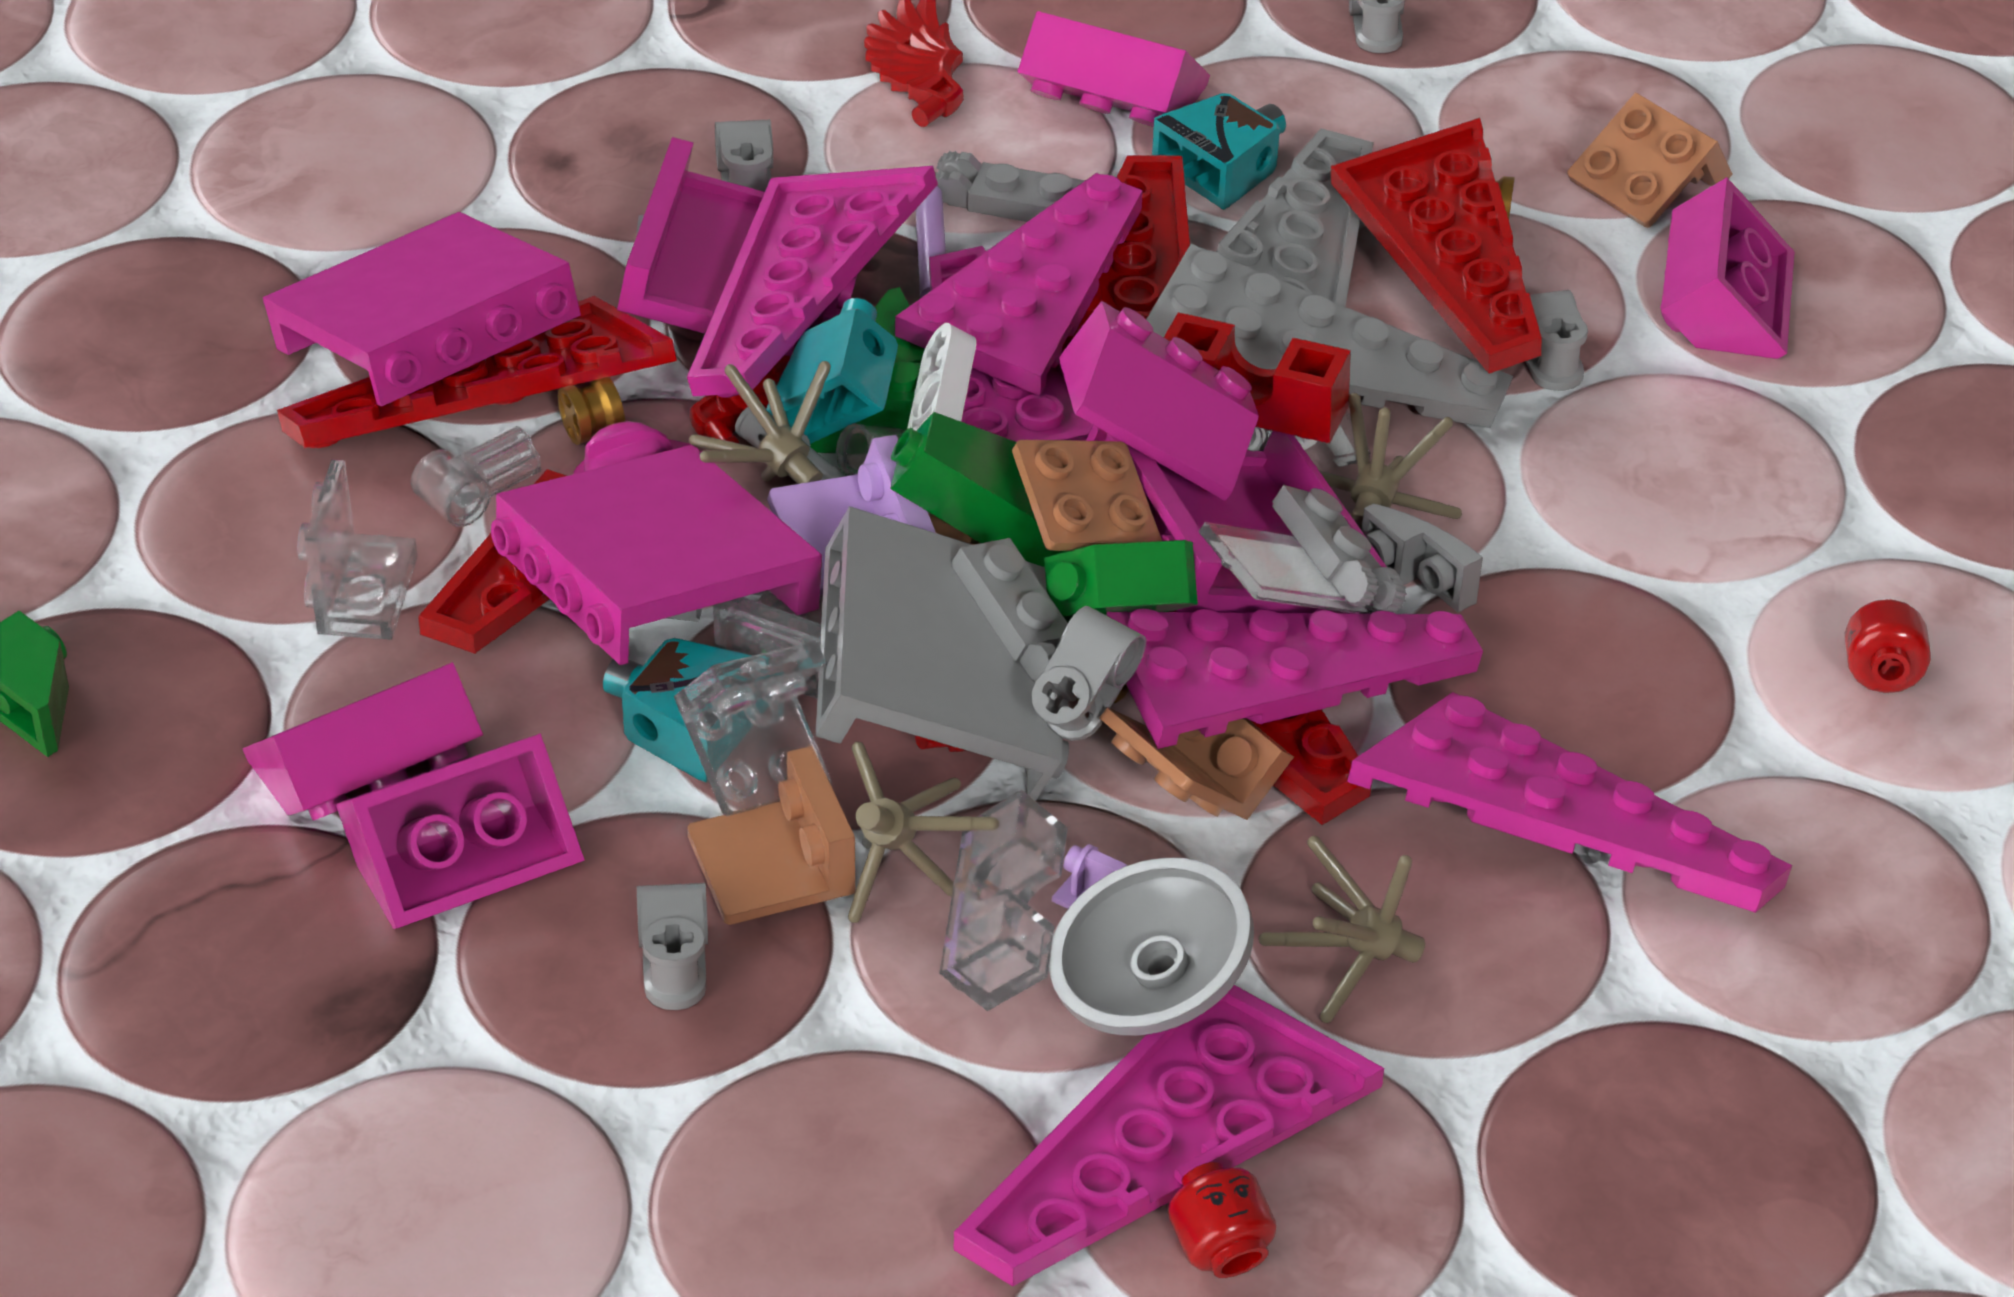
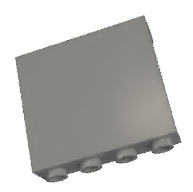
M849 506L825 548L816 737L841 744L854 720L859 718L1027 768V798L1036 801L1051 778L1057 779L1062 774L1069 755V743L1056 734L1049 724L1036 713L1032 704V690L1035 680H1031L1019 661H1014L952 568V560L960 547L972 544ZM1027 562L1047 592L1045 567ZM1064 698L1058 708L1068 707L1069 701Z

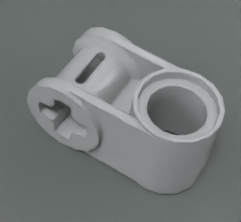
M1349 0V13L1353 16L1357 45L1363 50L1372 53H1389L1401 47L1403 30L1400 15L1403 14L1405 0Z
M770 119L715 122L717 170L721 172V180L765 192L771 179L770 168H773V140Z
M1570 290L1530 294L1542 337L1541 356L1525 361L1532 379L1537 385L1553 391L1573 389L1581 384L1584 377L1583 364L1579 358L1580 346L1585 343L1588 334L1587 325L1577 309L1573 293Z
M1089 606L1080 608L1067 624L1057 649L1041 676L1035 682L1032 690V704L1036 713L1061 738L1076 741L1084 740L1093 735L1103 722L1099 717L1107 707L1111 708L1122 687L1137 670L1145 652L1146 637ZM1049 689L1052 691L1050 696L1047 693ZM1064 698L1068 701L1079 699L1073 709L1067 706L1058 708ZM1087 712L1090 714L1088 718L1085 717Z
M706 883L637 886L639 948L643 949V976L646 997L653 1005L662 1009L681 1010L689 1008L703 998L707 987L705 945L708 944Z

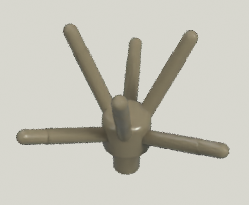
M822 361L819 364L792 429L774 380L768 378L763 382L767 400L774 417L773 420L738 369L733 364H728L724 370L725 374L767 435L763 438L759 447L756 448L693 434L689 437V443L696 447L708 449L700 453V460L704 463H766L768 466L761 474L764 481H770L776 475L779 477L790 475L798 484L820 481L823 473L807 458L810 448L802 440V436L830 372V363Z
M1351 393L1348 401L1359 473L1356 480L1320 471L1330 487L1351 493V498L1356 503L1351 517L1362 530L1364 508L1373 503L1389 508L1392 504L1435 515L1459 519L1462 516V511L1458 507L1397 492L1400 480L1453 426V420L1450 417L1443 418L1405 457L1396 456L1387 466L1384 464L1391 411L1387 407L1381 408L1378 413L1372 460L1370 462L1360 396L1357 393Z
M859 741L854 742L852 752L871 801L860 805L857 809L856 822L864 834L862 845L865 848H870L848 913L849 921L857 923L862 917L885 848L890 850L900 849L948 896H957L959 894L958 886L912 841L916 831L996 830L1000 824L999 820L995 817L915 816L913 812L958 790L961 786L960 780L955 777L950 778L901 803L885 798L864 744Z
M1311 836L1307 840L1309 848L1357 908L1320 882L1312 886V892L1350 922L1318 916L1313 920V927L1324 932H1265L1260 934L1258 940L1263 946L1351 947L1353 950L1360 952L1320 1013L1321 1021L1330 1023L1374 958L1384 961L1392 954L1415 963L1423 954L1425 939L1403 930L1401 919L1395 915L1412 866L1410 856L1403 855L1399 858L1385 900L1380 909L1373 905L1321 839L1317 836Z

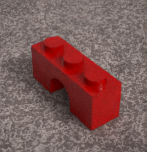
M1180 312L1177 313L1163 338L1171 341L1173 337H1178L1192 345L1201 354L1205 363L1219 371L1223 366H1226L1242 375L1252 387L1250 393L1259 415L1255 427L1299 436L1304 439L1331 443L1349 407L1351 350L1292 338L1277 368L1263 369L1249 363L1239 353L1235 344L1234 324Z

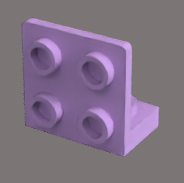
M896 435L873 438L865 462L859 467L857 475L772 488L769 492L767 501L771 512L822 554L820 595H823L825 548L849 506L936 533L926 510L890 489L896 467V462L891 460L892 451L898 441Z

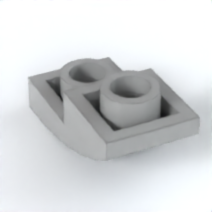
M1374 503L1364 508L1363 534L1385 565L1396 570L1400 580L1404 581L1403 585L1416 579L1420 580L1431 593L1439 596L1457 613L1477 603L1483 557L1446 531L1410 514Z

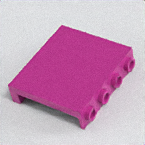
M672 137L626 264L617 310L706 333L765 192L689 172L688 168L694 143ZM857 275L807 330L840 314L844 302L852 297ZM798 339V340L795 342V344L786 352L785 355H787V356H791V355H792V353H793V351H794V349H795V347H796V345H797L799 339Z
M461 212L447 216L263 297L277 350L290 355L317 343L366 369L369 372L377 405L381 407L581 315L569 262Z
M1092 425L1086 441H1120ZM1272 431L1263 451L1247 450L1234 490L1226 501L1127 445L1162 541L1187 540L1193 542L1198 605L1176 610L1177 612H1194L1200 609L1213 610L1219 613H1254L1258 610H1271L1277 613H1314L1319 610L1347 614H1369L1374 604L1357 608L1255 593L1213 544V541L1309 556L1272 507L1274 504L1272 501L1283 485L1308 492L1313 488H1317L1329 493L1342 505L1343 510L1341 514L1350 527L1366 537L1294 435ZM1371 545L1370 554L1381 567H1387Z
M693 445L496 494V519L491 524V536L498 553L505 556L516 566L532 585H536L556 604L561 613L566 614L575 622L594 644L599 645L619 665L628 663L629 628L766 590L773 593L797 615L819 609L822 554L715 463L702 462L700 460L701 452Z

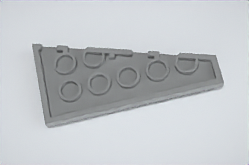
M1321 128L1293 159L1292 166L1282 178L1278 176L1269 186L1268 193L1262 201H1256L1219 242L1216 252L1240 264L1263 273H1268L1279 280L1346 306L1360 218L1332 186L1331 166L1372 153L1374 142Z
M1192 243L1146 319L1153 327V332L1162 337L1165 336L1178 312L1234 324L1235 344L1239 353L1249 363L1263 369L1277 368L1292 338L1351 350L1349 394L1357 393L1359 396H1362L1361 405L1383 408L1386 400L1414 405L1421 416L1438 419L1450 417L1455 422L1491 428L1513 379L1512 375L1500 370L1488 374L1476 360Z

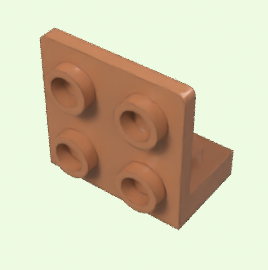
M1636 92L1567 172L1572 182L1646 228L1651 227L1689 182L1697 184L1702 180L1708 185L1713 186L1726 177L1729 179L1733 175L1718 141Z
M1018 440L1013 447L1012 453L1044 545L1048 550L1071 551L1094 544L1162 541L1129 449L1124 442Z
M1109 707L1099 717L1117 733L1111 743L1118 750L1141 765L1147 761L1159 771L1154 780L1162 788L1183 802H1187L1190 798L1201 808L1216 817L1224 809L1248 820L1294 758V756L1247 718L1228 722L1225 733L1205 737L1199 732V729L1181 733L1176 745L1157 749L1146 725Z
M813 746L787 752V780L779 782V802L693 822L687 827L690 844L722 919L728 925L855 894V836Z

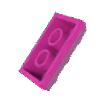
M1040 11L1036 12L1017 71L1032 84L1030 91L1037 95L1059 101L1063 93L1081 98L1079 103L1081 106L1105 114H1110L1112 106L1131 111L1130 119L1154 127L1155 117L1195 103L1207 87L1210 74L1185 50Z
M1727 177L1672 210L1663 295L1660 306L1661 313L1667 325L1673 331L1681 332L1695 348L1778 359L1787 354L1795 251Z
M1101 301L1059 357L1074 414L1226 501L1234 490L1259 418L1250 393L1252 390L1251 385L1242 375L1229 367L1223 366L1219 371L1205 363L1201 354L1186 341L1178 337H1173L1171 341H1168L1153 332L1151 324L1136 311L1125 307L1120 312Z
M452 662L242 749L249 764L285 813L289 816L308 809L312 821L338 811L336 804L348 800L345 793L367 784L370 790L374 791L406 780L409 777L405 768L426 759L431 769L434 770L468 756L464 743L483 736V732L455 665Z
M541 733L336 804L357 867L393 929L406 926L585 861Z

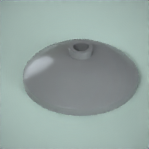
M1158 858L1123 867L1090 886L1074 901L1062 917L1050 945L1049 972L1051 981L1066 1009L1079 1021L1096 1030L1116 1035L1137 1036L1158 1033L1178 1027L1213 1007L1228 993L1241 976L1253 946L1254 922L1252 913L1238 885L1223 871L1207 863L1187 858Z

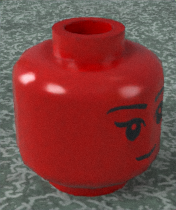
M1893 599L1875 600L1860 607L1850 617L1844 632L1848 668L1857 682L1872 691L1895 693L1914 686L1925 676L1931 661L1930 642L1927 625L1916 609L1905 602Z
M1220 1162L1205 1163L1187 1172L1181 1179L1183 1187L1174 1195L1169 1203L1168 1214L1188 1262L1201 1271H1213L1214 1275L1218 1278L1234 1277L1248 1272L1261 1264L1269 1255L1267 1247L1275 1237L1276 1220L1256 1177L1243 1168H1223Z

